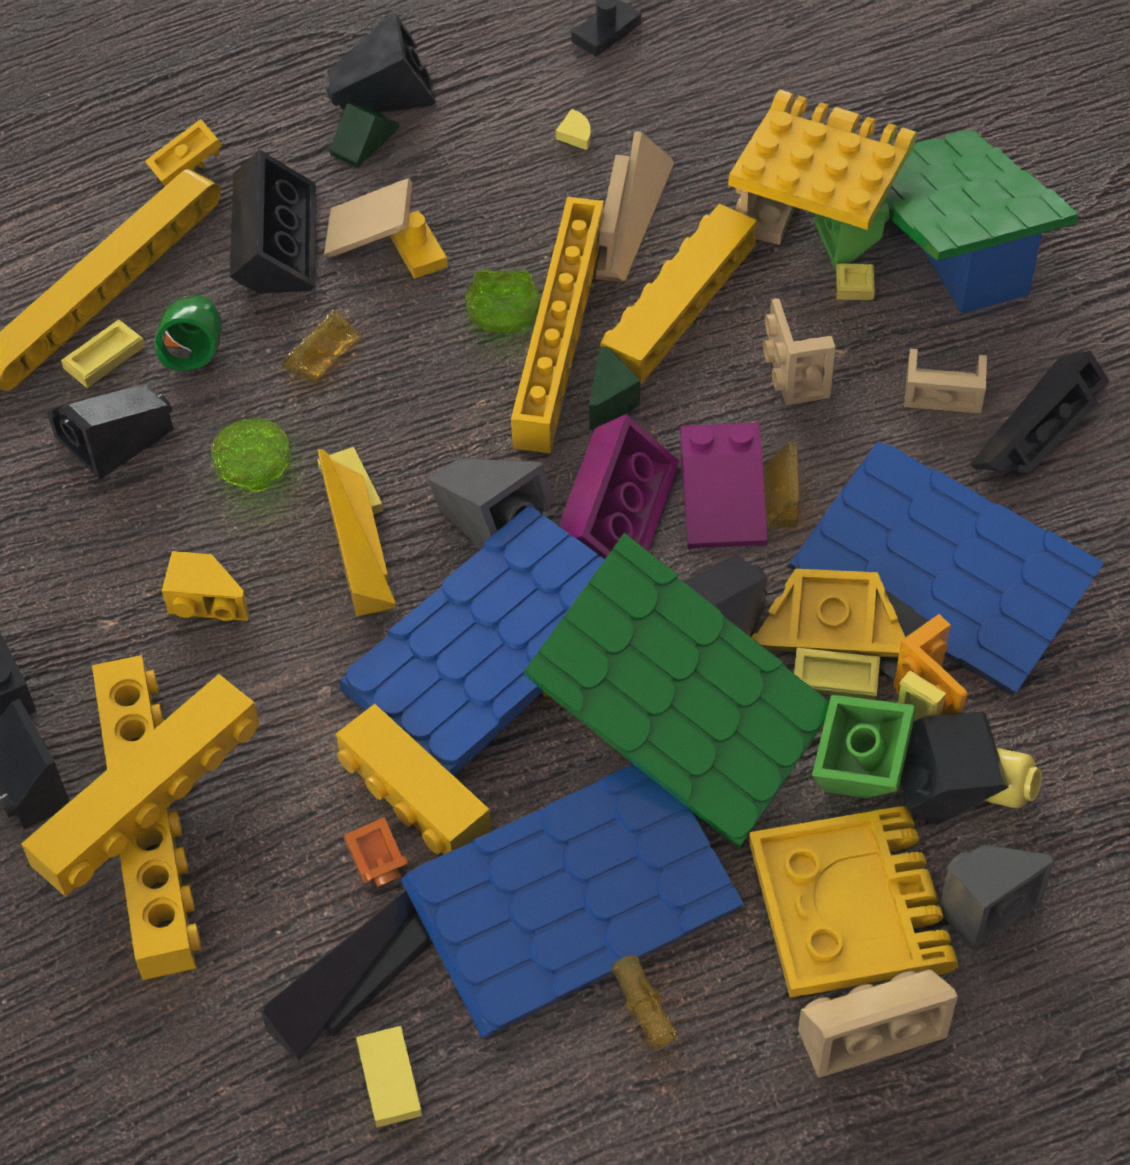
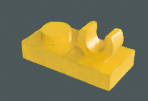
M200 119L145 160V162L165 187L186 169L194 170L196 166L204 168L205 164L203 161L212 154L216 158L220 156L219 149L222 145L202 119Z

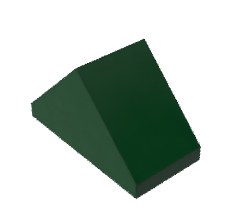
M347 103L329 149L330 155L358 168L400 128L399 122L372 109Z
M600 347L589 402L590 430H594L603 424L617 419L640 406L641 380L607 347Z

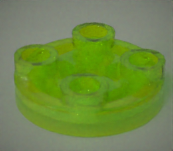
M481 269L477 271L473 276V282L469 285L465 294L466 312L469 319L476 326L489 332L508 333L524 328L533 321L539 310V293L532 281V275L522 269L516 271Z
M257 418L239 420L225 427L214 439L211 449L216 473L227 482L247 487L253 492L265 490L269 486L270 481L276 479L284 472L291 459L289 440L283 429L271 421Z

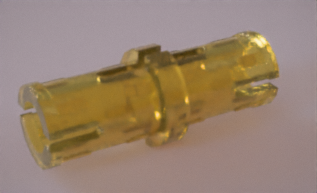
M636 955L621 958L613 964L611 971L616 976L627 998L626 1008L629 1014L637 1017L652 1049L669 1044L676 1038L677 1032L672 1027L660 1004L662 996L659 990L651 986Z

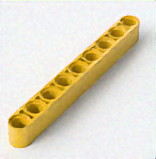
M191 169L184 170L0 331V389L10 391L20 384L207 216L220 200V185Z

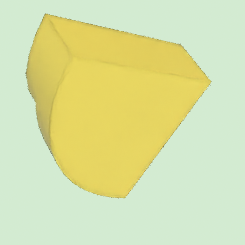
M571 109L556 129V140L587 150L591 142V128L586 117L580 112Z

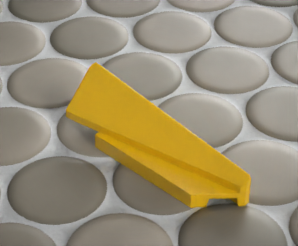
M318 449L322 476L356 617L395 609V600L387 584L389 583L388 573L364 476L330 459L325 450Z

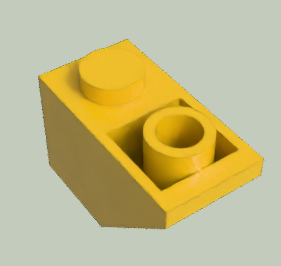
M172 551L162 587V594L168 614L184 618L197 616L216 618L221 621H248L249 612L244 590L212 554Z

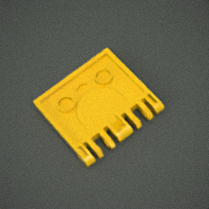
M779 90L773 99L770 110L731 170L728 186L868 230L911 153L916 141L917 132L902 127L896 137L894 146H892L897 125L889 123L882 133L880 142L870 139L875 130L876 120L874 118L866 117L857 135L855 132L859 125L860 114L835 107L829 116L827 125H823L829 109L828 104L819 103L810 121L802 118L807 109L808 99L798 96L794 102L793 93Z
M906 806L749 832V844L790 998L892 980L898 974L906 971L919 973L931 969L937 975H942L958 968L959 964L954 948L949 946L951 939L948 931L946 932V930L941 929L915 933L913 929L939 923V921H942L943 914L941 907L935 906L938 897L930 872L927 869H922L927 865L924 854L918 851L891 855L890 851L906 850L918 844L919 837L917 830H914V820L911 811Z

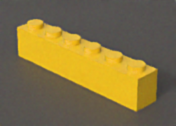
M721 204L710 215H705L692 237H687L682 242L676 256L664 263L660 275L653 283H648L644 287L640 298L633 307L629 306L625 309L617 326L605 333L600 347L609 348L641 380L642 385L755 247L757 220Z
M218 674L21 843L30 866L65 897L76 887L85 885L91 879L95 870L109 858L119 855L125 849L129 840L143 828L152 826L162 811L175 800L185 797L196 781L208 771H213L219 767L230 751L238 744L247 742L254 735L256 729L260 726L255 702Z

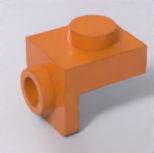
M385 817L343 835L363 884L374 880L377 887H380L402 877L399 869L407 865L408 862L405 855L401 856Z

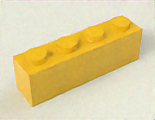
M373 704L336 733L339 748L337 757L343 767L350 773L356 771L362 776L369 791L379 800L385 798L393 806L396 816L407 827L413 825L422 833V838L426 845L435 854L442 852L445 855L492 831L490 809L376 704Z

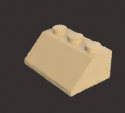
M931 969L919 973L906 971L895 976L890 982L873 987L871 984H865L854 988L848 995L830 1000V998L824 997L810 1002L805 1008L801 1009L798 1031L818 1078L947 1038L958 996L954 988Z

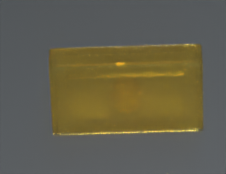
M333 309L281 362V365L287 370L314 383L361 334L342 315Z
M789 441L766 463L764 468L767 527L795 528V525L798 523L799 480L797 444H795V441Z

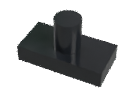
M597 0L596 14L571 31V42L597 57L639 26L642 13L621 0Z

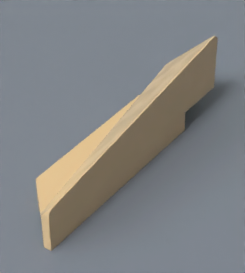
M634 132L630 156L615 155L598 245H600V254L595 275L596 280L624 282L674 165L673 159L642 132Z

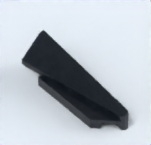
M1086 351L1059 357L970 463L972 468L975 470L987 469L1018 475L1030 474L1098 403L1093 394L1109 382L1092 352Z
M406 890L262 1007L261 1013L267 1033L298 1061L306 1054L324 1029L334 1037L430 945V936Z

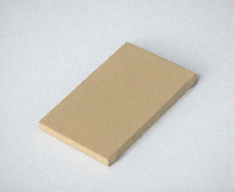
M407 178L332 207L330 209L324 255L329 259L407 229L413 182Z

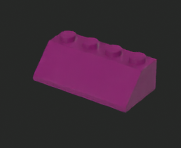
M627 414L595 428L558 526L604 559L624 533L645 550L649 551L679 460Z

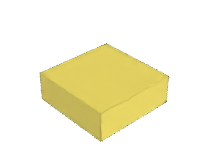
M837 263V299L874 300V264Z

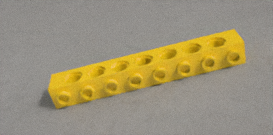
M567 197L511 417L513 449L551 454L600 250V245L598 244L604 213L603 201Z
M142 655L92 665L107 769L164 721L160 704L153 705L152 695L159 694L155 671H146ZM170 805L161 812L159 818L152 826L143 828L129 840L125 849L120 853L135 961L142 980L196 969L194 951L201 950L197 924L189 925L187 915L188 912L195 911L190 885L183 886L181 874L189 873L184 847L176 848L175 837L182 836L178 810L170 811ZM160 845L154 850L146 851L150 846ZM166 882V884L160 888L151 889V887L156 883ZM163 921H172V923L166 927H156L159 923Z

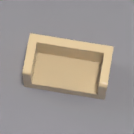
M910 349L906 372L904 407L981 414L986 391L987 355H979L976 373L917 368L918 349Z

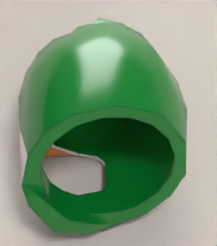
M197 295L179 298L167 307L158 324L154 342L155 353L163 366L175 371H189L199 369L210 362L220 345L222 330L221 316L214 304L206 297ZM166 346L184 348L191 353L188 358L176 357L166 349Z

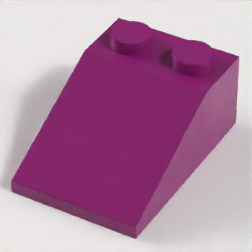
M759 422L680 426L679 456L687 549L767 545L763 455Z

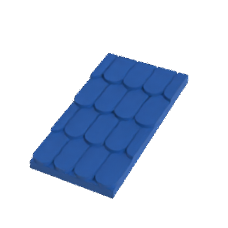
M878 441L787 566L793 570L815 569L878 572L884 588L929 621L940 614L951 624L945 657L1012 695L1017 693L1104 562L1055 533L1043 530L1006 507L994 504L937 469L932 470L895 447Z
M529 505L487 539L480 551L444 580L443 586L389 629L388 636L351 665L347 670V674L340 679V691L364 711L373 704H376L446 770L455 776L543 692V690L524 676V670L605 559L601 556L599 557L593 550L575 537L570 536L568 532L546 516L543 517L542 513Z
M634 764L601 778L598 782L556 800L543 809L478 837L465 846L422 864L417 869L406 873L401 879L482 1039L737 911L744 905L736 888L732 886V881L713 848L711 849V844L692 811Z

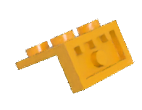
M938 614L901 641L893 687L899 696L901 680L909 671H912L946 693L942 715L963 713L967 691L942 667L944 655L948 648L947 641L951 624Z

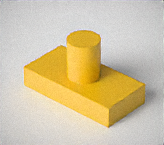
M419 210L409 213L407 229L389 235L414 279L448 267L447 256L427 225L424 215Z

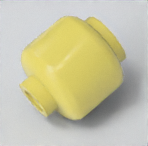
M997 748L1009 788L984 801L1020 809L1028 801L1036 799L1042 780L1041 768L1036 767L1033 757L1029 754Z

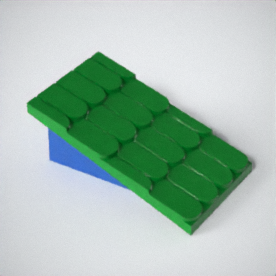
M971 130L954 132L941 140L929 139L916 143L884 199L889 207V218L923 248L961 314L1028 296L1030 294L1042 233L1076 224L1079 215L1052 188L1046 189L1032 174L1026 170H1021L998 147L993 148L977 132Z
M625 533L524 670L525 677L738 849H740L749 832L753 830L824 724L829 703L821 694L782 665L783 662L724 617L719 609L680 580L674 571Z

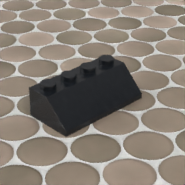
M259 149L233 173L230 278L258 294L311 291L315 287L316 183Z

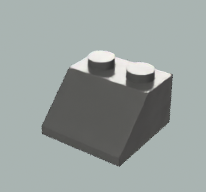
M982 845L970 854L967 851L960 853L947 866L948 872L945 885L942 888L943 893L939 906L941 907L943 917L971 949L975 950L1041 905L1054 860L1049 854Z

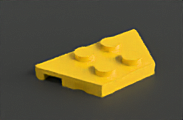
M795 569L785 584L783 594L775 599L768 610L769 616L758 633L754 632L751 637L768 651L796 652L797 648L895 658L899 657L901 641L906 638L878 572Z

